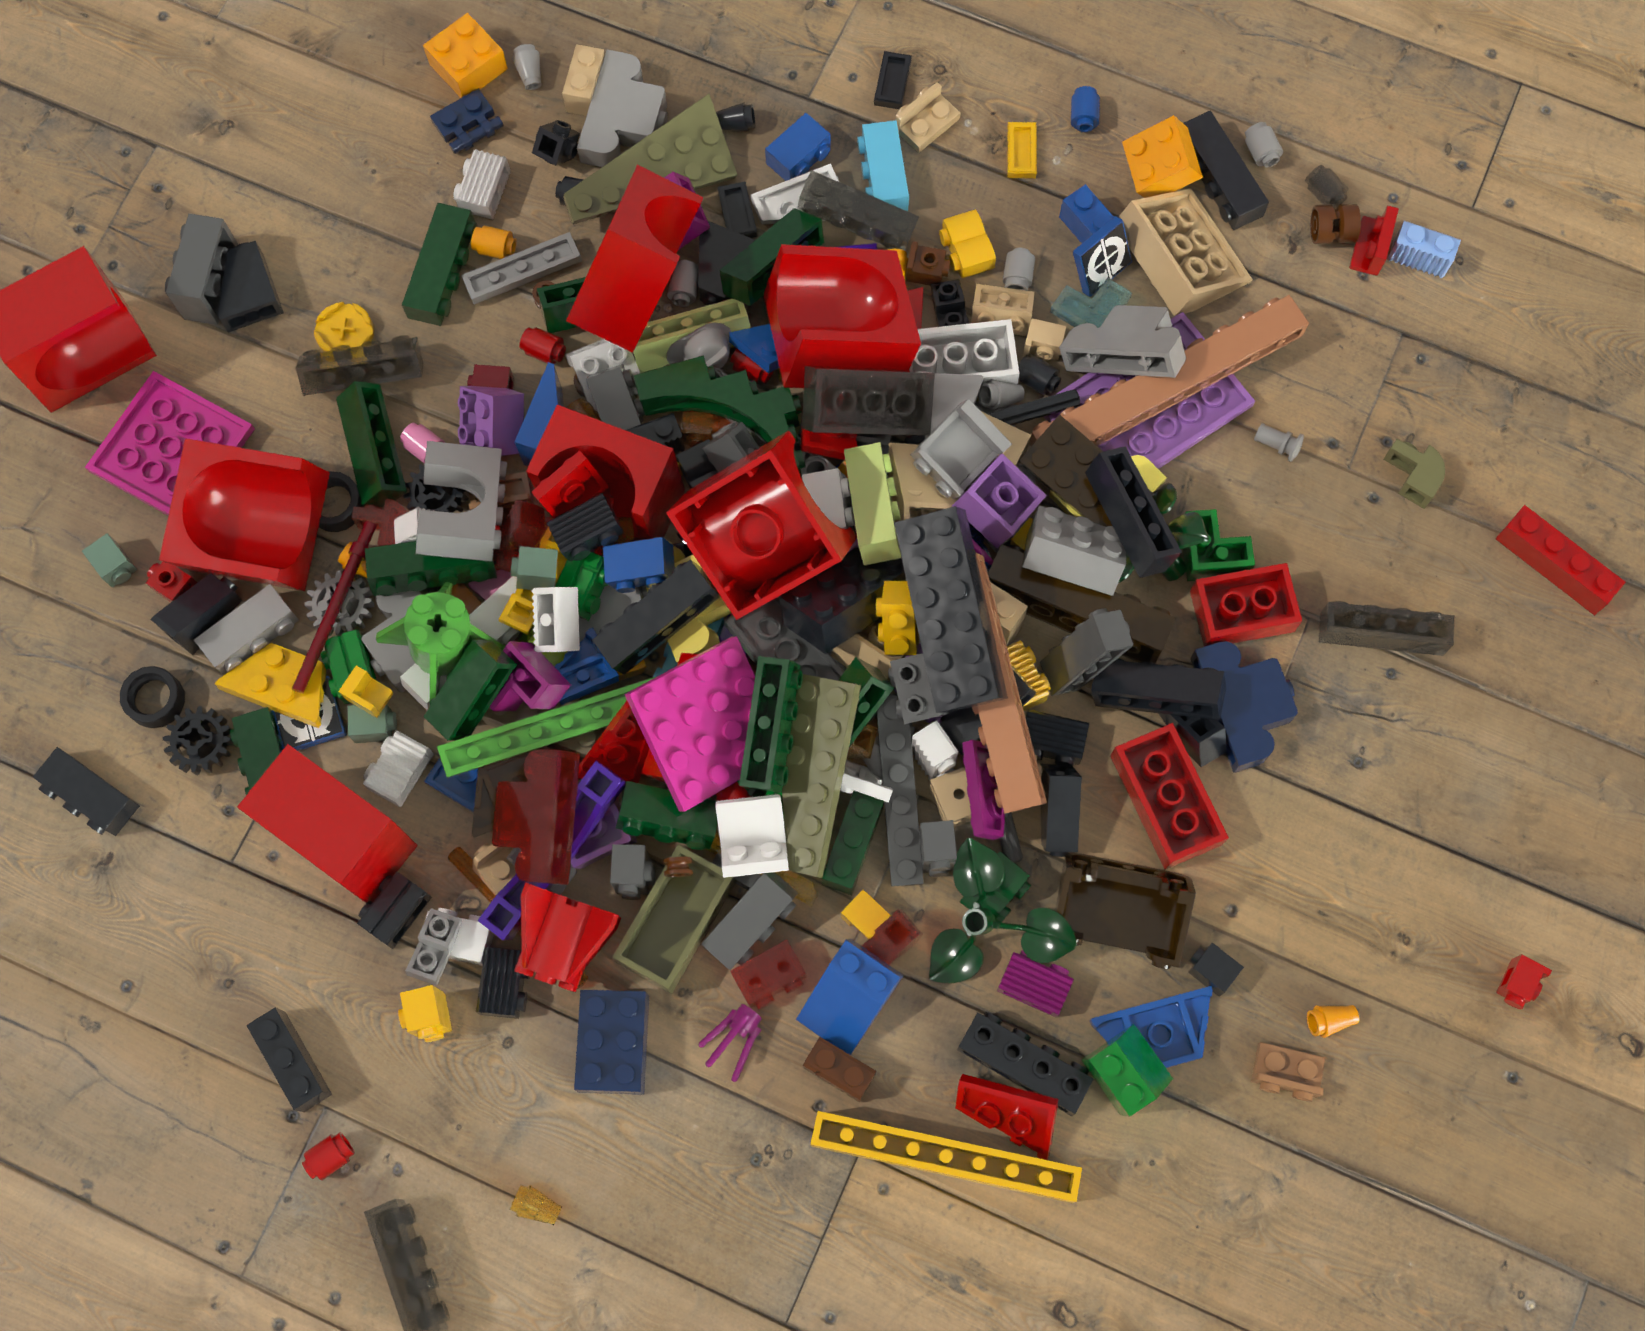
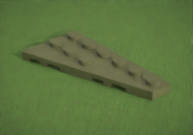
M707 94L564 193L563 198L572 224L615 213L637 164L662 177H666L672 171L690 179L694 190L735 179L737 172L710 94Z
M803 674L802 686L800 689H797L795 702L798 703V715L796 720L792 721L791 727L793 748L791 753L787 754L786 761L789 776L786 786L782 788L789 871L823 878L861 685Z

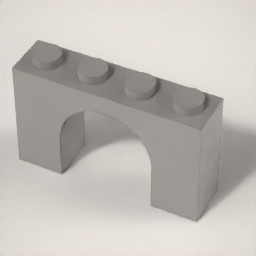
M427 441L424 484L467 490L474 494L481 504L470 511L462 513L419 510L416 554L492 561L493 549H500L501 531L495 530V525L502 526L503 507H497V502L503 503L505 484H499V480H505L507 462L501 461L502 449Z

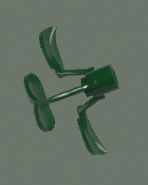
M1171 483L1159 487L1153 495V499L1161 514L1169 512L1177 499V491ZM1197 512L1185 513L1172 520L1168 525L1180 549L1209 541L1204 521ZM1127 553L1126 566L1118 584L1127 579L1135 569ZM1178 556L1166 572H1162L1167 581H1175L1184 575L1187 565Z
M967 838L958 850L956 864H954L953 879L961 895L974 897L979 894L977 902L973 903L974 909L968 910L962 918V925L966 933L961 929H946L935 938L931 949L929 979L940 983H956L968 980L976 975L983 965L984 954L973 943L976 941V935L987 934L993 928L1024 931L1025 933L1021 938V947L1028 958L1039 963L1056 961L1075 950L1077 945L1075 933L1069 922L1060 913L1050 908L1031 910L1027 915V926L996 922L994 914L989 909L982 908V904L986 898L985 892L996 891L1002 885L1005 878V865L1001 857L994 850L973 838Z

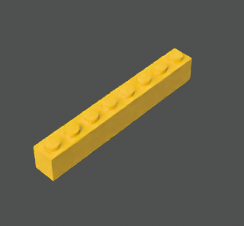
M817 1111L811 1140V1147L1069 1203L1077 1202L1082 1172L1081 1167Z

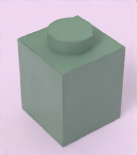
M108 533L82 550L99 576L112 588L126 582L131 577V574L137 571V568L119 544Z
M520 546L519 558L512 557L511 576L517 577L516 589L533 590L534 588L555 587L558 550Z
M387 704L378 718L355 705H347L348 736L354 743L385 741L388 736H392V731L397 730L396 713L392 712Z

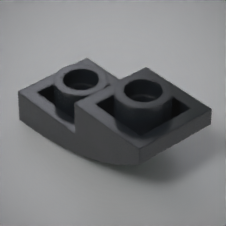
M960 280L932 283L931 293L938 327L969 324Z

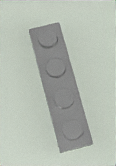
M570 232L461 276L473 304H477L579 263L582 259Z

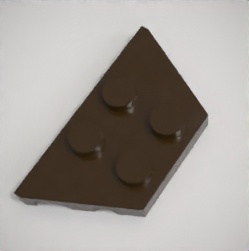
M544 747L478 768L472 825L473 838L570 799L580 780L570 773L569 769L561 762L553 758Z

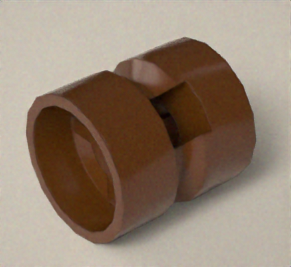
M1357 204L1339 205L1337 209H1334L1332 205H1316L1313 207L1310 232L1314 244H1331L1334 239L1338 243H1355L1358 241L1361 216Z

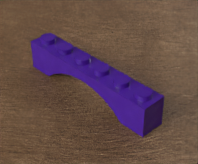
M595 761L575 788L566 807L544 840L522 868L495 896L478 919V922L503 941L513 940L521 929V893L525 882L549 891L625 788L626 781L602 763Z

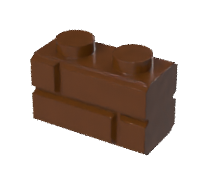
M821 1037L818 1038L803 1064L805 1070L841 1092L847 1093L849 1097L858 1102L861 1101L877 1072Z

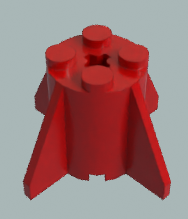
M525 882L521 893L522 950L514 971L533 977L534 972H536L534 979L551 985H556L557 980H560L559 987L577 992L585 967L616 932L621 917L618 914Z

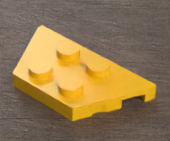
M274 643L268 644L215 682V685L221 691L262 707H269L275 712L316 728L321 726L322 719L319 713L320 703H323L324 700L322 686L326 679V668L323 662L319 660L303 694L292 690V686L306 656Z

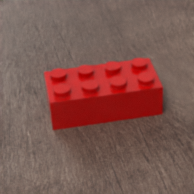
M1173 723L1114 748L1110 757L1164 870L1220 847L1228 840L1229 837Z

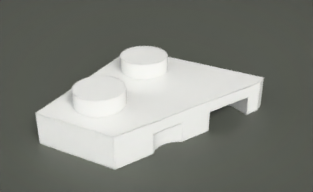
M846 760L840 791L853 793L855 790L889 802L893 789L881 785L883 781L867 767Z

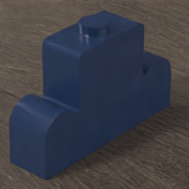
M1227 641L1218 642L1195 649L1190 658L1193 668L1203 669L1209 667L1218 671H1224L1226 693L1221 718L1217 721L1225 727L1226 755L1233 773L1264 763L1273 752L1275 746L1274 738L1267 730L1289 724L1298 714L1293 699V685L1289 679H1285L1278 659L1271 658L1240 668L1238 665L1241 661V653L1233 643Z

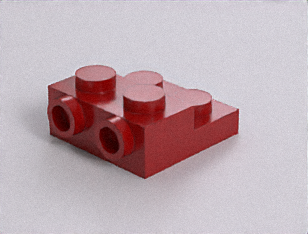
M579 450L574 456L565 460L563 465L553 474L543 479L531 493L549 514L556 518L601 494L609 486Z

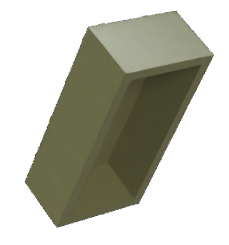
M677 845L671 857H691L692 863L689 864V868L693 870V875L665 877L664 871L667 870V866H665L612 956L617 964L670 994L675 990L736 883L735 877L723 878L722 868L680 845Z

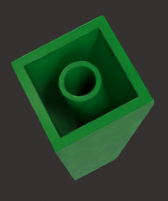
M1132 1024L1081 1060L1121 1116L1130 1117L1156 1100L1173 1080L1171 1074L1135 1024Z

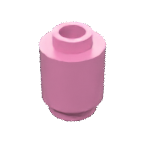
M416 423L409 424L400 436L403 447L424 464L427 441L445 443V441L424 425Z

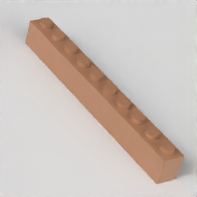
M1290 295L1280 300L1279 298H1274L1256 313L1249 311L1241 316L1237 323L1231 326L1226 324L1219 327L1213 332L1211 337L1205 340L1199 338L1193 341L1184 350L1186 360L1175 378L1136 375V377L1128 381L1122 379L1116 382L1110 388V391L1102 395L1096 393L1090 396L1084 402L1085 404L1076 409L1069 407L1060 415L1095 445L1099 446L1302 337L1309 322ZM1043 421L1033 428L1030 446L1038 440L1052 422Z

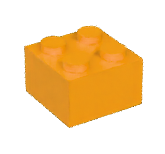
M468 12L423 44L429 65L460 98L478 88L482 89L508 69L502 48Z
M1174 115L1122 141L1136 192L1144 198L1175 192L1203 178L1188 127Z

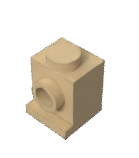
M1032 318L1023 357L1030 353L1043 360H1058L1059 355H1061L1059 347L1065 339L1064 335L1067 326Z

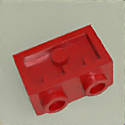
M1387 205L1383 215H1377L1376 219L1367 216L1362 217L1360 235L1354 245L1350 269L1378 276L1387 259L1399 208Z

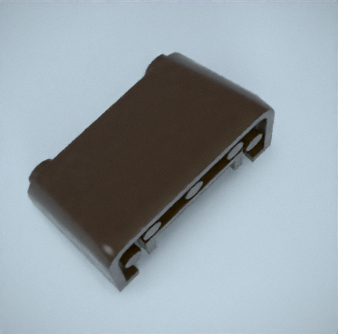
M1069 853L1064 858L1055 911L1060 913L1071 925L1076 937V946L1082 945L1084 940L1146 953L1148 959L1152 960L1151 964L1155 967L1170 969L1171 966L1180 968L1196 891L1192 879L1183 874L1080 853Z

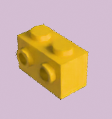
M884 581L882 598L876 599V616L882 617V623L878 624V642H884L885 655H917L919 633L907 581Z
M430 985L400 993L403 1009L398 1010V1016L402 1029L406 1028L408 1033L418 1037V1039H424L425 1042L443 1039L444 1033L452 1031L446 996L443 991Z

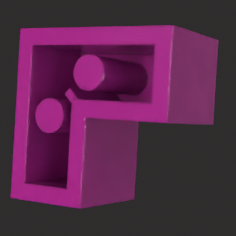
M509 641L503 651L517 665L490 705V708L493 711H516L524 701L531 709H554L571 684L541 652L534 650L535 645L533 643Z

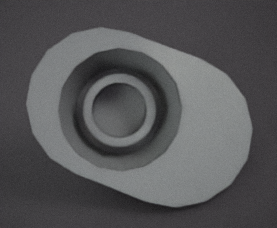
M709 323L677 340L667 351L669 365L704 355L707 367L713 365V367L721 369L728 361L729 350L732 346L729 342L730 328L722 323Z

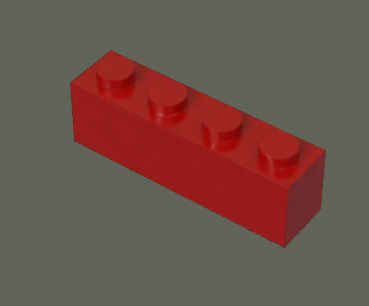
M1526 505L1518 511L1495 538L1594 616L1608 605L1626 583Z

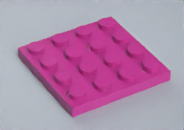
M153 371L85 468L97 477L160 512L169 515L185 438L242 448L255 428L249 422Z
M732 636L624 694L676 806L682 812L687 811L740 780L755 675L737 636Z

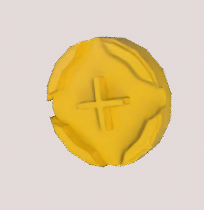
M339 302L330 305L318 315L315 322L314 337L319 347L328 356L340 360L352 359L362 354L370 346L374 337V325L367 311L358 304Z

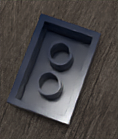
M580 990L575 1091L578 1093L644 1095L649 995L646 991Z

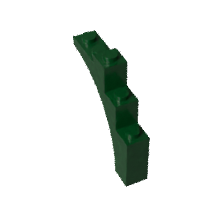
M703 355L634 375L639 399L646 416L668 411L711 413L738 423L743 422L746 428L755 432L766 443L790 430L796 442H798L794 427L800 426L797 414L803 413L798 395L792 396L790 388H784V386L759 393L755 380L749 381L746 370L717 378L713 365L707 367ZM794 449L796 465L802 478L800 469L806 468L802 451H795Z

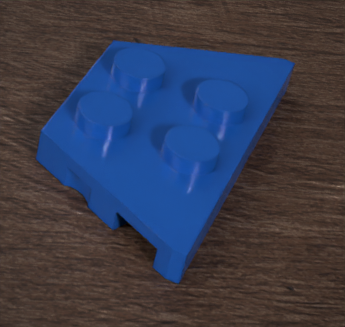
M1211 986L1091 1018L1090 1023L1106 1042L1132 1024H1135L1163 1065L1169 1068L1203 1058L1204 1036L1208 1025V1010L1213 990Z

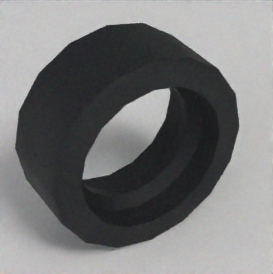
M328 471L330 475L327 489L335 486L343 487L349 492L351 501L347 509L338 516L324 517L321 515L319 528L327 532H340L349 529L358 522L363 513L364 506L361 503L358 487L351 477L341 472Z
M156 666L142 667L132 672L124 680L120 690V705L124 713L139 725L148 728H159L170 724L175 720L174 716L176 714L180 715L185 704V691L180 681L167 670ZM154 680L164 682L170 690L167 704L154 714L140 712L135 705V698L141 687Z

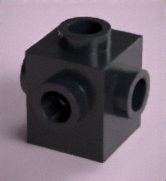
M555 120L554 122L539 126L532 154L555 166L570 161L578 152L577 142L580 133L571 129L569 123L561 120Z

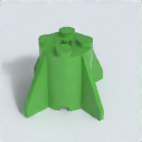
M445 582L438 592L416 596L408 607L405 617L376 634L377 643L409 647L413 661L421 670L430 674V702L439 693L441 676H447L455 668L463 655L464 648L471 643L472 639L493 641L501 650L505 648V645L470 624V617L465 604L459 598L451 595L452 583Z

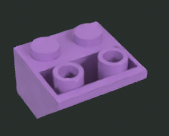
M460 386V396L458 398L460 410L458 437L460 444L502 449L501 456L519 454L515 440L524 421V393L507 388Z

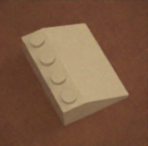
M1191 188L1133 200L1118 217L1123 220L1130 250L1174 316L1181 312L1184 314L1193 312L1249 284L1253 280Z

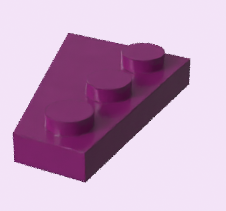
M973 739L963 742V763L966 769L967 795L970 801L973 834L975 837L991 840L1004 837L1005 814L1003 808H999L996 803L994 790L998 789L995 776L991 777L987 768L986 759L990 758L987 745L983 746L981 741Z

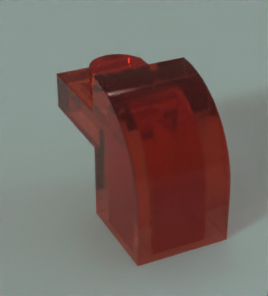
M386 499L384 510L375 505H365L364 508L354 507L352 520L358 529L363 528L365 521L376 524V531H380L377 545L395 544L394 520L407 513V511L398 502Z
M898 909L876 928L874 936L861 946L891 965L901 955L910 950L923 934L904 911Z

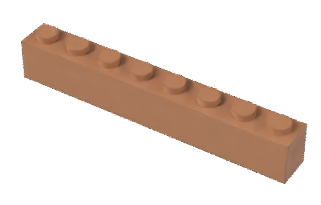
M975 553L1008 699L974 706L972 709L975 715L979 714L982 724L981 727H978L979 737L982 745H987L990 758L986 759L987 768L990 776H995L998 789L994 790L996 803L999 808H1003L1004 814L1046 804L1047 799L984 557Z

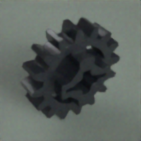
M422 464L419 465L420 472L418 474L410 473L413 481L412 483H405L410 492L403 495V498L410 502L406 506L409 511L420 507L421 509L425 508V510L430 509V511L453 513L457 510L458 512H463L460 503L469 500L463 494L467 490L424 484L425 466ZM432 489L439 491L441 495L439 496L438 494L434 493Z
M198 706L196 713L186 708L185 717L182 718L176 714L174 716L177 721L176 725L167 724L166 726L171 731V735L163 737V741L170 744V746L163 749L164 753L172 756L169 761L174 766L179 765V769L185 773L190 768L191 772L195 775L200 774L201 768L208 773H212V765L214 763L222 767L223 762L220 758L222 756H231L226 747L234 745L232 739L227 737L230 735V729L232 728L226 725L228 720L223 715L218 716V712L212 708L206 712V709ZM208 723L215 726L218 734L210 732L211 727L208 726ZM180 747L187 749L189 759L183 756Z

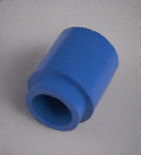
M1082 86L1077 88L1071 97V125L1080 132H1090L1100 122V96L1095 88Z

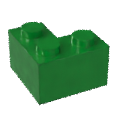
M1216 509L1185 512H1197L1202 517L1209 536V541L1183 548L1184 561L1187 565V581H1195L1200 578L1254 568L1255 560L1251 536L1220 538Z

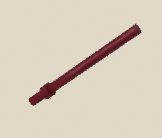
M365 521L357 541H353L349 549V560L292 686V690L304 693L361 561L366 560L365 548H369V543L377 527L376 524L370 521Z

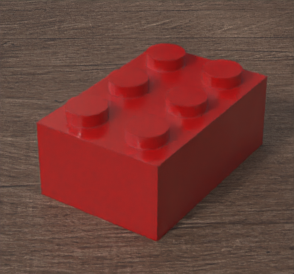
M1287 563L1196 579L1190 590L1204 647L1218 642L1238 643L1292 633L1296 631L1302 622Z

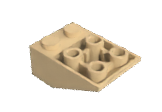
M889 443V455L893 471L888 472V478L893 477L897 495L891 496L892 502H898L901 517L900 520L895 522L950 508L958 500V498L952 499L951 497L946 498L935 487L937 482L929 474L925 476L914 466L913 462L915 460L910 454L919 446L916 444Z

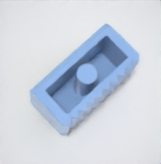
M1404 220L1395 236L1388 259L1389 261L1394 260L1395 263L1399 262L1401 265L1405 264L1406 267L1411 266L1412 269L1416 268L1417 271L1422 270L1423 273L1428 272L1429 275L1433 273L1434 277L1438 275L1440 278H1443L1455 259L1461 239Z

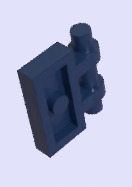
M479 88L430 115L432 123L446 143L457 138L449 143L454 154L463 149L465 151L474 147L473 143L485 136L490 138L496 134V130L504 126L499 116L490 121L488 120L495 113ZM477 125L479 126L476 129L470 131L469 133H466V131L470 130L471 128Z

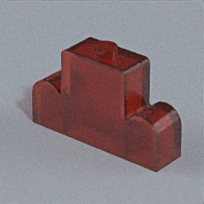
M533 750L528 754L524 763V773L528 778L527 782L500 781L497 785L492 844L495 847L521 849L515 861V872L522 881L569 885L580 753L563 750Z

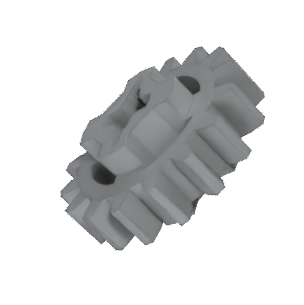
M341 571L336 572L335 578H331L328 573L324 574L325 582L321 583L315 580L316 591H307L312 601L305 602L306 608L311 610L306 615L310 621H315L313 626L317 630L341 578ZM354 577L341 607L343 612L339 611L336 618L340 622L334 623L329 637L334 631L336 635L340 636L344 631L354 630L356 626L364 629L366 626L362 621L363 618H372V614L367 608L375 606V603L369 598L373 594L369 587H365L366 583L362 578L356 580V577Z

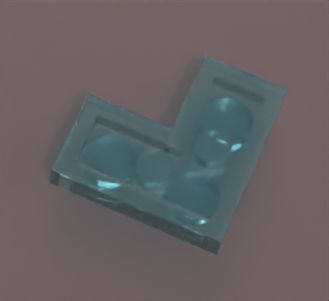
M1107 278L1091 300L1066 285L1051 306L1050 313L1073 327L1090 323L1099 328L1113 307L1128 303L1132 292Z

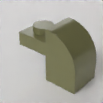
M1396 439L1383 460L1409 474L1398 494L1425 509L1444 480L1445 464L1443 458L1431 445L1427 447L1424 453H1421L1413 444Z

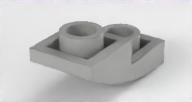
M432 908L430 909L418 935L419 943L405 970L407 976L436 986L438 985L462 922L461 918Z

